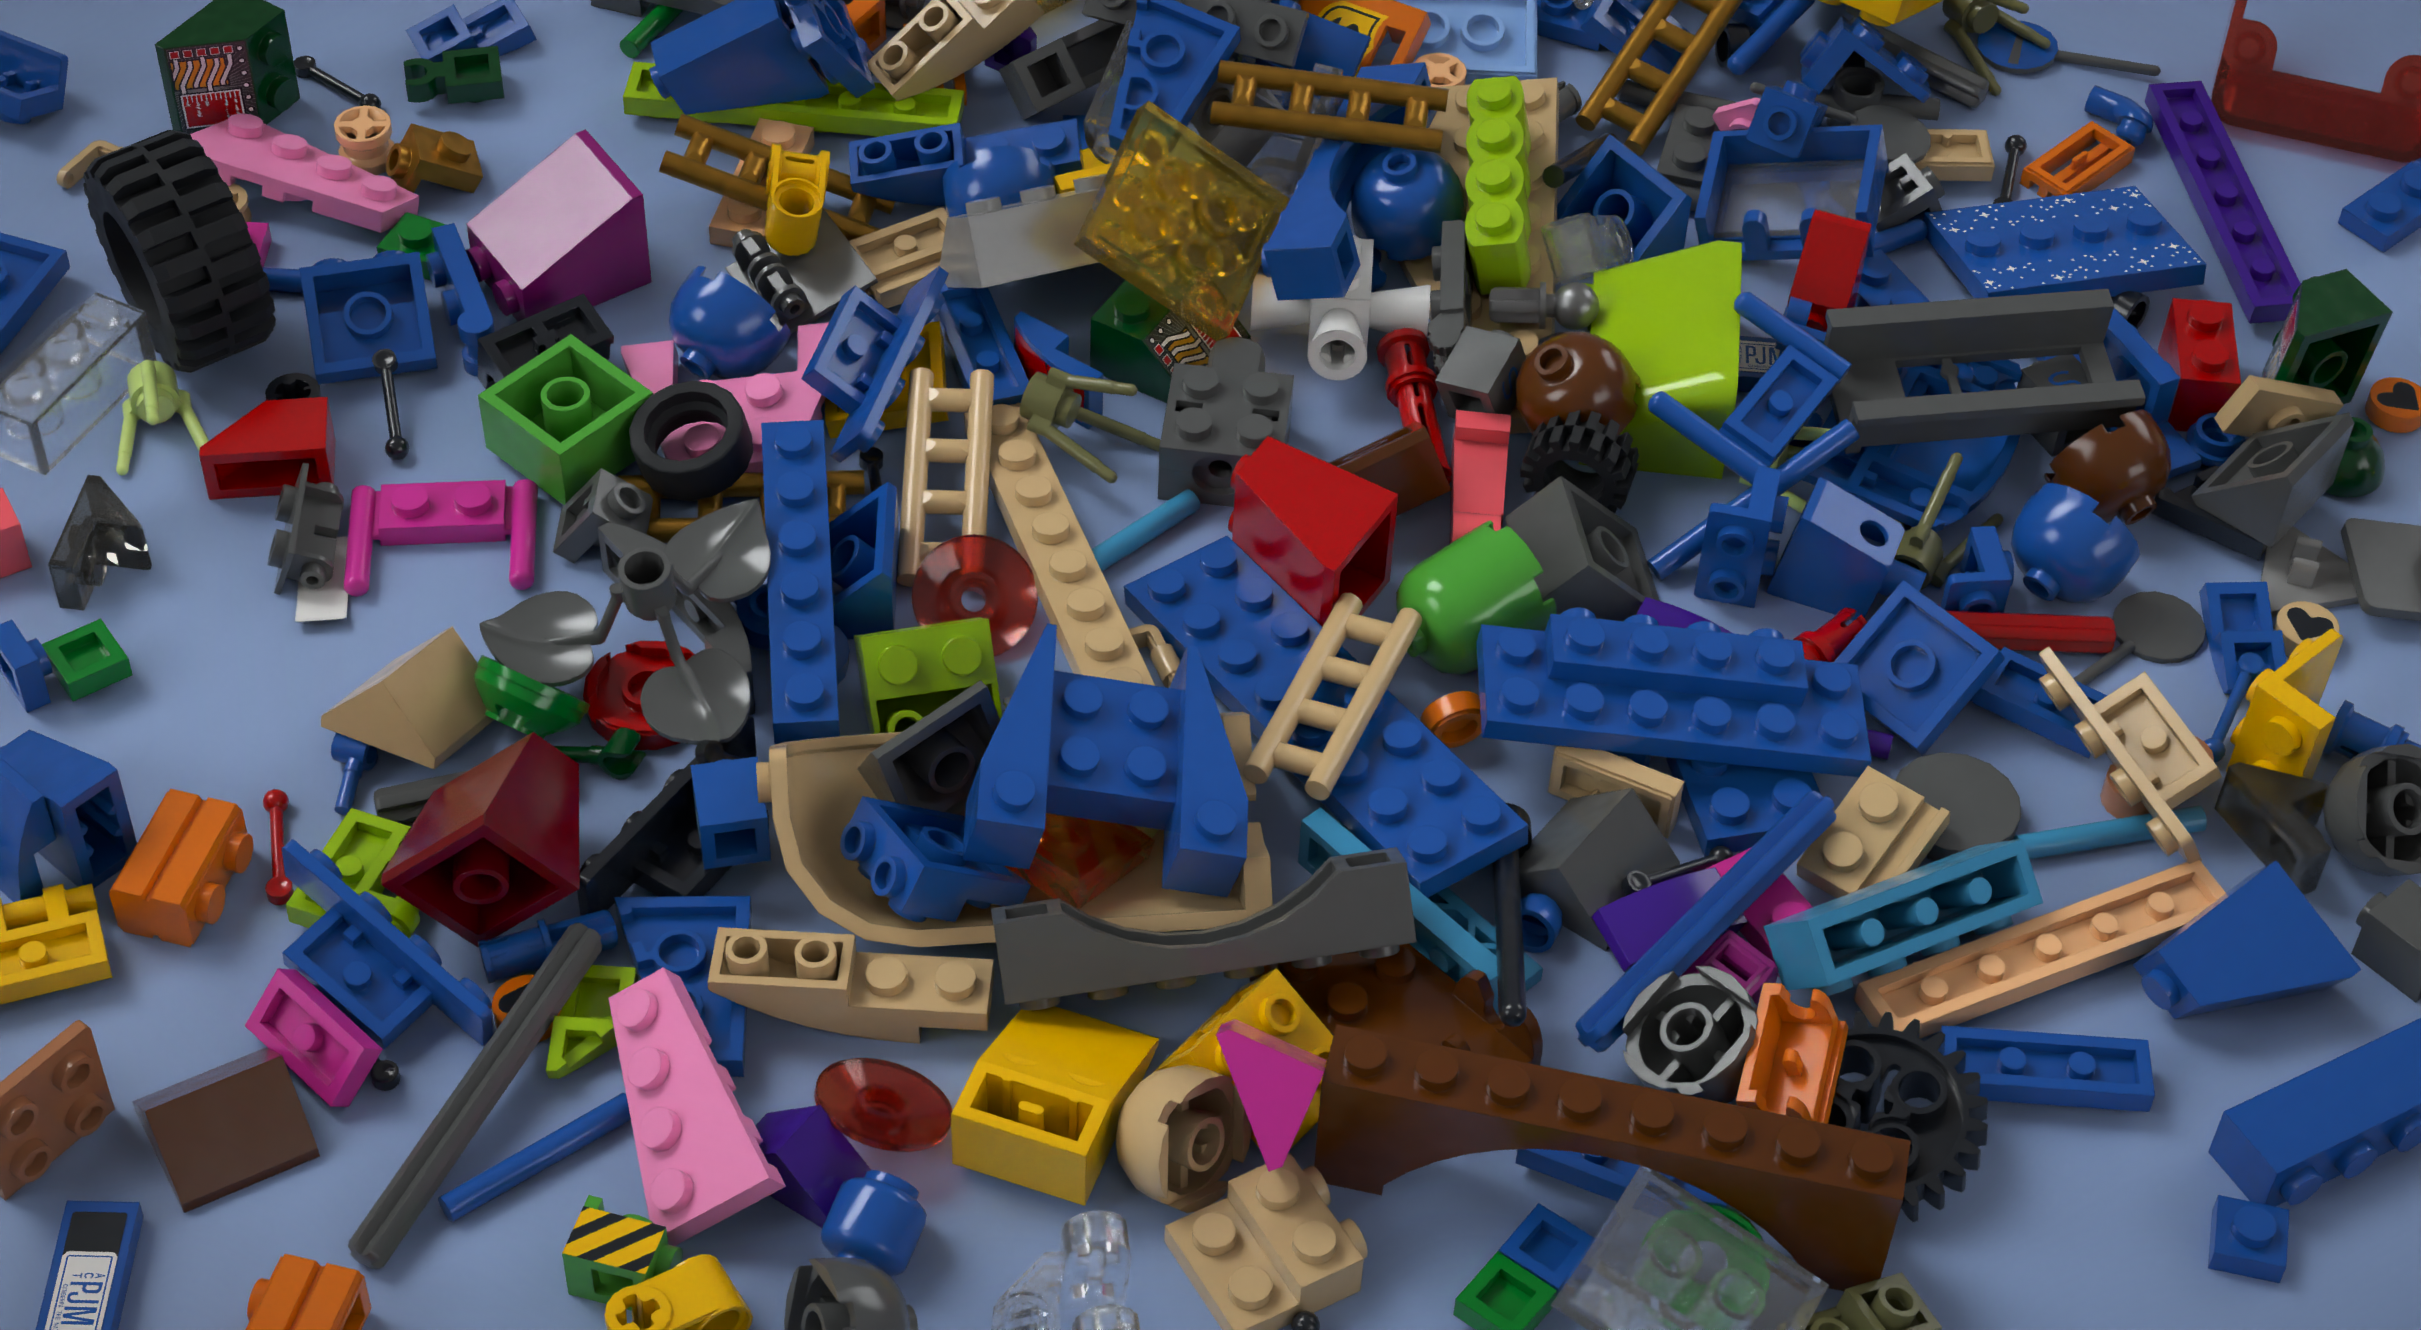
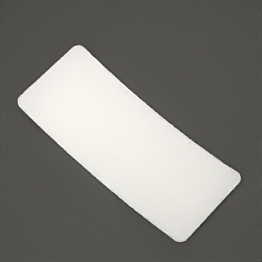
M347 536L336 537L337 545L333 564V576L329 581L325 582L323 587L309 589L298 581L296 622L346 618L348 593L344 589Z

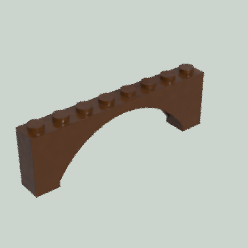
M1336 1024L1321 1085L1314 1167L1320 1171L1326 1184L1382 1196L1384 1185L1392 1180L1431 1163L1466 1154L1496 1150L1543 1149L1572 1151L1609 1157L1661 1172L1710 1193L1743 1213L1782 1245L1805 1271L1803 1283L1844 1292L1847 1288L1881 1278L1903 1202L1911 1141Z

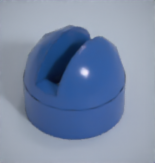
M1531 893L1521 898L1524 951L1541 953L1550 949L1562 928V911L1558 904L1546 894Z

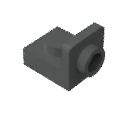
M1907 153L1888 164L1889 171L1885 176L1876 232L1905 223L1924 210L1925 212L1942 211L1938 199L1944 196L1945 192L1939 180L1928 166L1919 170ZM1860 182L1848 189L1855 205L1857 204Z
M601 468L562 507L553 553L575 563L592 545L600 546L598 527L607 522L647 534L653 503L652 496Z

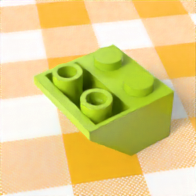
M978 617L854 635L862 698L871 734L903 732L979 681H982L988 687L1001 720L1002 709L989 619Z

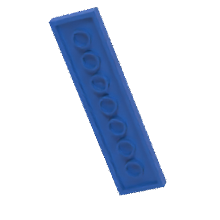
M1228 536L1220 538L1124 585L1126 606L1144 624L1156 626L1165 642L1173 646L1180 660L1187 645L1198 647L1212 692L1232 712H1245L1249 714L1251 732L1260 739L1322 626ZM1343 646L1340 647L1335 656L1358 662ZM1322 680L1312 700L1347 708L1357 689ZM1387 689L1330 796L1326 800L1321 801L1372 851L1397 847L1407 862L1409 883L1427 898L1528 844V824ZM1298 723L1287 744L1322 753L1333 732ZM1293 773L1304 785L1306 784L1308 776Z

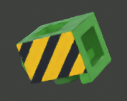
M589 1195L562 1252L568 1294L607 1304L612 1295L622 1288L641 1283L681 1263L683 1258L682 1248L668 1244L665 1226L654 1224L649 1219L635 1214L621 1216L604 1211L603 1198Z

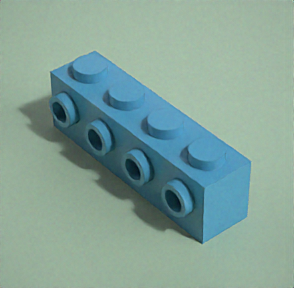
M2017 839L1974 846L1764 926V930L1775 964L1779 970L1781 983L1787 990L1811 988L1812 991L1813 989H1819L1829 996L1853 987L1851 977L1867 972L1869 977H1873L1907 966L1905 956L1921 951L1922 956H1927L1955 948L1961 944L1959 935L1973 930L1974 935H1982L2011 926L2013 924L2011 915L2042 904L2043 900L2024 840Z

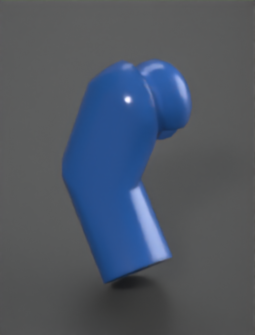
M2096 85L2091 90L2084 111L2119 124L2116 129V136L2132 146L2137 147L2143 144L2146 133H2151L2154 121L2152 116L2128 97Z

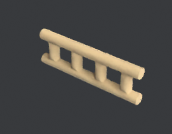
M915 368L910 371L897 582L908 587L919 585L922 581V566L960 567L959 583L966 588H978L984 584L994 374L985 369L973 371L970 375V389L933 388L934 373L927 368ZM932 412L968 413L967 439L930 438ZM929 462L965 463L964 491L927 490ZM926 514L963 515L961 543L924 542Z
M1352 593L1341 594L1243 768L1244 776L1250 782L1263 784L1267 781L1273 768L1309 777L1304 787L1307 794L1316 800H1326L1330 796L1423 621L1420 613L1412 608H1402L1394 622L1390 623L1359 615L1363 607L1360 598ZM1345 638L1380 646L1370 665L1335 657ZM1322 680L1357 689L1347 708L1312 700ZM1298 723L1333 732L1322 753L1287 744Z

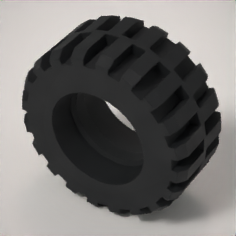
M167 130L94 159L84 172L83 178L85 183L83 186L89 201L87 205L90 216L96 226V234L104 248L108 264L121 287V292L127 304L130 305L135 314L136 321L142 331L148 336L154 350L161 354L163 361L171 366L173 370L192 373L265 342L276 325V318L273 315L275 305L274 300L270 296V284L267 274L263 271L260 262L261 257L256 244L253 243L248 232V225L242 212H239L226 182H223L218 173V168L212 159L205 155L200 143L197 140H193L191 135L186 132Z

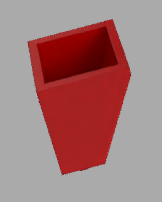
M1270 436L1265 438L1251 456L1245 454L1240 458L1233 470L1230 481L1231 488L1235 489L1234 509L1228 523V530L1232 532V541L1322 627L1338 598L1343 593H1352L1360 598L1363 607L1359 615H1363L1390 581L1398 494Z

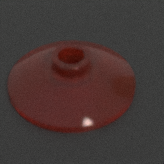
M985 535L958 536L935 547L920 564L912 586V608L919 626L978 617L989 619L994 657L1007 652L1023 639L1034 621L1038 606V592L1029 564L1018 551L1007 543ZM970 591L977 592L984 598L985 606L977 612L968 611L962 605L961 597Z
M851 1058L829 1065L820 1073L814 1089L816 1105L822 1106L829 1115L830 1123L835 1129L862 1144L887 1151L915 1152L939 1144L945 1139L950 1130L952 1107L946 1095L928 1078L903 1065L874 1058Z

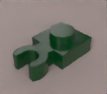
M498 46L442 51L443 62L433 63L423 58H414L403 62L408 102H426L439 94H447L448 104L478 103L485 100L504 98Z

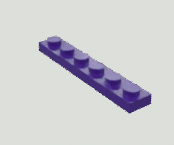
M2202 81L2149 84L2144 102L2249 324L2285 321L2293 304L2294 292L2301 283Z

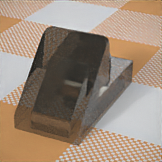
M87 475L48 563L60 608L85 610L94 587L103 584L107 573V566L150 570L152 567L141 524L100 476Z
M2241 762L2229 766L2214 809L2265 866L2277 860L2303 895L2316 890L2331 851V847L2325 842L2322 834L2315 827L2323 809L2328 785L2320 781Z

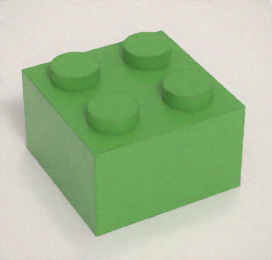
M570 334L478 394L486 448L526 478L534 481L537 486L561 504L565 505L601 468L615 475L636 461L631 450L629 428L636 411L653 395V392Z

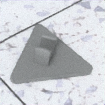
M2292 526L2272 548L2267 547L2265 550L2260 582H2267L2272 617H2276L2283 606L2297 601L2312 602L2324 608L2359 603L2349 563L2322 546L2323 541L2312 539Z

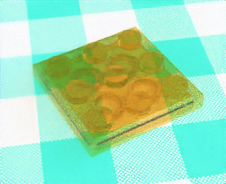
M1148 100L1137 109L1073 245L1215 341H1218L1230 335L1262 263L1261 253L1263 245L1270 239L1279 222V216L1286 209L1290 198Z

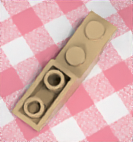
M931 0L867 62L868 68L887 91L899 101L928 91L972 69L1023 33L1045 12L1035 2L1036 0Z
M718 927L708 977V989L739 1005L803 1026L843 1035L920 1044L922 1027L988 1031L994 984V959L857 952L856 939L853 934Z

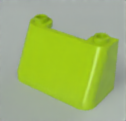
M1716 240L1600 270L1594 272L1592 284L1583 283L1593 289L1599 301L1598 314L1587 329L1590 330V333L1610 341L1621 350L1640 378V388L1636 385V392L1633 398L1638 405L1634 418L1621 433L1628 432L1633 438L1630 448H1638L1639 457L1637 463L1639 465L1637 471L1722 479L1724 464L1651 413L1648 403L1655 393L1660 391L1666 392L1717 430L1722 427L1726 419L1735 410L1739 374L1740 315L1734 310V302L1737 296L1741 294L1742 242ZM1578 461V465H1586Z

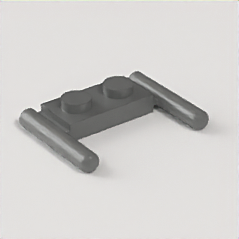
M1626 80L1616 98L1619 101L1649 106L1657 93L1635 81ZM1684 91L1671 110L1675 113L1657 171L1692 198L1690 211L1696 212L1713 132L1720 131L1712 116L1718 107L1736 102Z

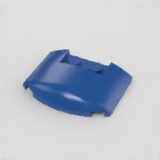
M2008 359L1954 363L1959 368L1957 379L1962 393L2016 389L2014 383L2020 382L2022 377L2020 365ZM1942 364L1897 368L1905 397L1951 394L1947 380L1940 375ZM1833 409L1822 428H1833L1837 425ZM2020 435L1861 447L1860 453L1845 454L1843 450L1805 477L1803 481L1815 486L1819 477L1824 478L1887 516L1914 527L1918 525L1951 455L1955 452L1960 453L1963 460L1931 528L1937 533L1943 530L1945 526L1969 514L1992 492L2012 460Z

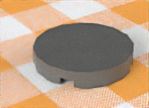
M1940 752L1918 757L1902 768L1895 780L1924 796V802L1940 810L1943 807L1950 811L1949 825L1927 854L1928 859L1937 861L1974 846L2013 840L2021 819L2020 797L2009 778L1990 763L1966 754Z

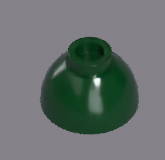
M2352 417L2354 426L2334 483L2326 491L2328 494L2339 497L2365 496L2375 491L2382 483L2385 471L2384 453L2378 440L2373 435L2372 427L2363 419Z

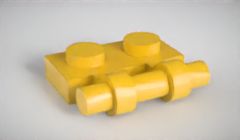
M63 883L42 888L43 895L7 904H3L0 898V1005L113 978L92 883L66 890Z

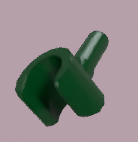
M623 727L615 731L606 746H554L577 763L600 765L605 773L618 780L630 777L646 756L645 752L634 750L641 740L640 734L635 730Z

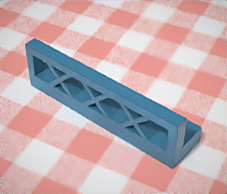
M1321 807L1301 820L1298 863L1312 875L1329 857L1372 851L1341 821H1336ZM1409 883L1417 941L1409 944L1456 982L1472 970H1480L1486 973L1494 992L1493 1007L1496 1013H1498L1495 927L1448 887L1427 898ZM1524 952L1526 991H1528L1541 981L1543 968Z

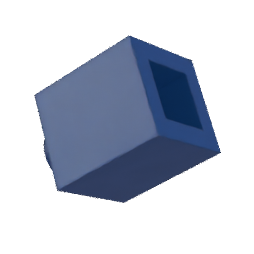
M758 756L734 760L723 759L712 763L690 765L704 870L771 861L766 804L758 802L756 773Z

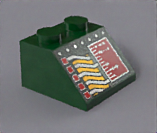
M213 0L155 44L171 124L175 131L192 134L225 121L231 115L241 113L255 115L261 118L263 123L267 125L300 99L285 10L267 1Z
M1151 251L1091 317L1090 367L1102 372L1104 377L1116 382L1134 384L1139 392L1167 403L1174 363L1207 366L1210 351L1218 340L1228 337H1242L1251 340V335L1202 271Z
M2347 269L2303 280L2296 289L2292 298L2293 304L2282 329L2273 340V349L2262 372L2263 378L2334 390L2343 404L2352 401L2393 311Z

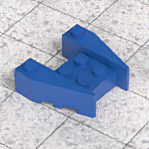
M1047 623L979 764L966 801L962 860L1029 869L1045 830L1046 813L1164 830L1162 888L1228 898L1247 859L1248 797L1198 647L1187 645L1170 688L1054 671L1057 625Z

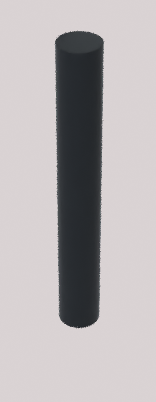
M1605 133L1548 166L1543 172L1544 183L1548 187L1558 188L1575 178L1583 171L1609 134L1615 138L1617 136L1613 133Z

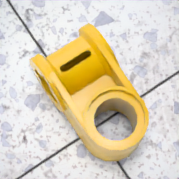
M772 143L765 195H768L765 238L770 247L777 252L788 256H799L808 253L815 246L827 188L830 151L821 150L818 155L783 151L781 144Z
M710 1254L690 1257L666 1272L636 1285L622 1288L613 1294L607 1302L604 1314L607 1330H748L753 1319L749 1307L721 1263ZM628 1307L632 1308L631 1323H627L626 1310Z

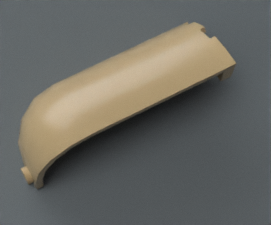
M1245 712L1220 713L1248 801H1256L1255 783L1250 782L1243 774V768L1252 753L1250 715ZM901 732L849 735L779 743L770 746L769 762H756L758 802L772 803L773 822L786 871L819 914L868 941L913 947L996 942L991 908L1003 906L991 904L989 908L982 909L965 902L956 922L926 918L924 922H914L895 913L888 905L890 900L888 897L878 896L874 893L871 881L859 872V863L845 859L841 853L840 840L842 832L850 822L862 796L877 799L858 771V767L872 751ZM1046 813L1044 835L1059 897L1088 915L1127 928L1169 932L1209 929L1237 922L1273 905L1271 861L1264 843L1261 822L1248 823L1247 859L1227 898L1162 888L1164 830H1158L1151 841L1148 842L1122 824L1084 819L1102 889L1083 902L1062 815ZM1111 836L1135 851L1138 856L1139 862L1122 875L1118 867ZM1014 867L1031 885L1023 903L1056 899V897L1033 882L1030 868Z

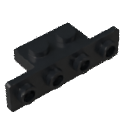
M748 715L744 727L731 741L721 744L725 752L743 758L757 756L753 717ZM696 757L684 769H678L670 775L662 791L642 811L634 812L626 820L621 832L600 854L591 855L580 868V889L577 890L580 916L608 910L615 903L614 897H621L634 883L658 897L704 896L732 867L727 866L704 870L690 766L699 764ZM767 810L768 826H769V815H768V810Z

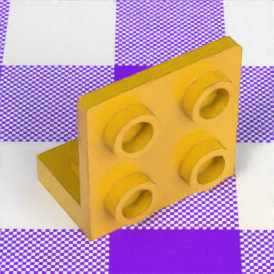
M1276 968L1239 988L1153 1072L1181 1065L1204 1067L1232 1078L1216 1034L1221 1024L1233 1019L1326 1059V1063L1333 1035ZM1323 1076L1291 1148L1318 1122ZM1252 1130L1251 1139L1258 1146L1257 1140Z

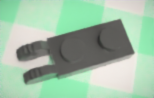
M1463 220L1442 221V245L1432 246L1433 276L1435 282L1440 281V290H1432L1430 292L1432 320L1428 323V341L1430 349L1433 351L1436 375L1440 373L1466 326L1472 327L1473 273L1465 233V222Z

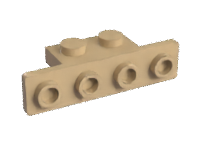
M2049 646L2039 652L2038 655L2047 674L2038 679L2044 691L2059 711L2070 705L2081 722L2073 727L2091 755L2096 759L2105 753L2117 770L2109 774L2129 806L2133 807L2141 801L2151 814L2153 819L2145 824L2162 851L2167 856L2178 851L2189 864L2198 860L2202 861L2193 838L2172 809L2222 776L2217 765L2147 673L2144 671L2093 705Z

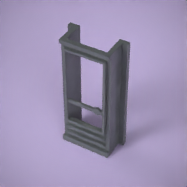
M2109 289L1827 309L1825 319L1828 327L1824 345L1852 364L1848 373L1829 395L1836 423L1838 424L1842 420L1848 419L1860 436L1856 442L1844 449L1845 454L1860 453L1861 447L2085 430L2094 429L2101 424L2104 428L2118 427L2119 429L2124 427L2125 424L2121 420L2120 415L2135 411L2137 406H2143L2146 397L2139 379L2116 381L2103 343L2114 310ZM2078 354L2088 383L1962 393L1957 379L1959 368L1954 363ZM1942 364L1940 375L1947 380L1951 394L1905 397L1897 368Z

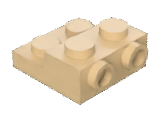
M1291 1153L1287 1155L1282 1167L1268 1172L1267 1166L1264 1164L1228 1181L1227 1198L1165 1225V1244L1222 1330H1279L1291 1324L1294 1316L1299 1312L1309 1311L1315 1313L1361 1290L1363 1263L1368 1254L1365 1239L1356 1223L1350 1218L1338 1222L1328 1208L1331 1202L1330 1192L1320 1171L1314 1166H1309L1302 1170Z

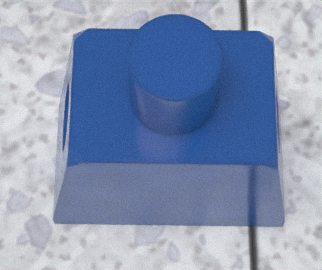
M1819 477L1781 555L1766 593L1834 615L1843 608H1853L1856 610V614L1851 620H1856L1860 615L1865 618L1877 593L1889 597L1903 580L1920 591L1927 573L1894 559L1905 532L1901 523L1832 482Z

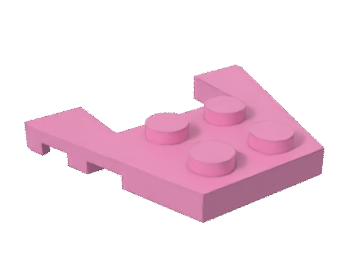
M829 322L798 326L797 371L776 374L760 373L749 377L714 381L699 380L701 382L715 383L728 390L743 409L751 431L753 454L744 473L763 472L761 423L822 420L821 407L826 397L801 378ZM673 340L621 346V355L628 375L652 391L653 394L669 385L678 383L679 356ZM705 421L685 424L671 432L660 444V448L665 459L682 461L697 458L712 450L723 438L726 428L718 423Z

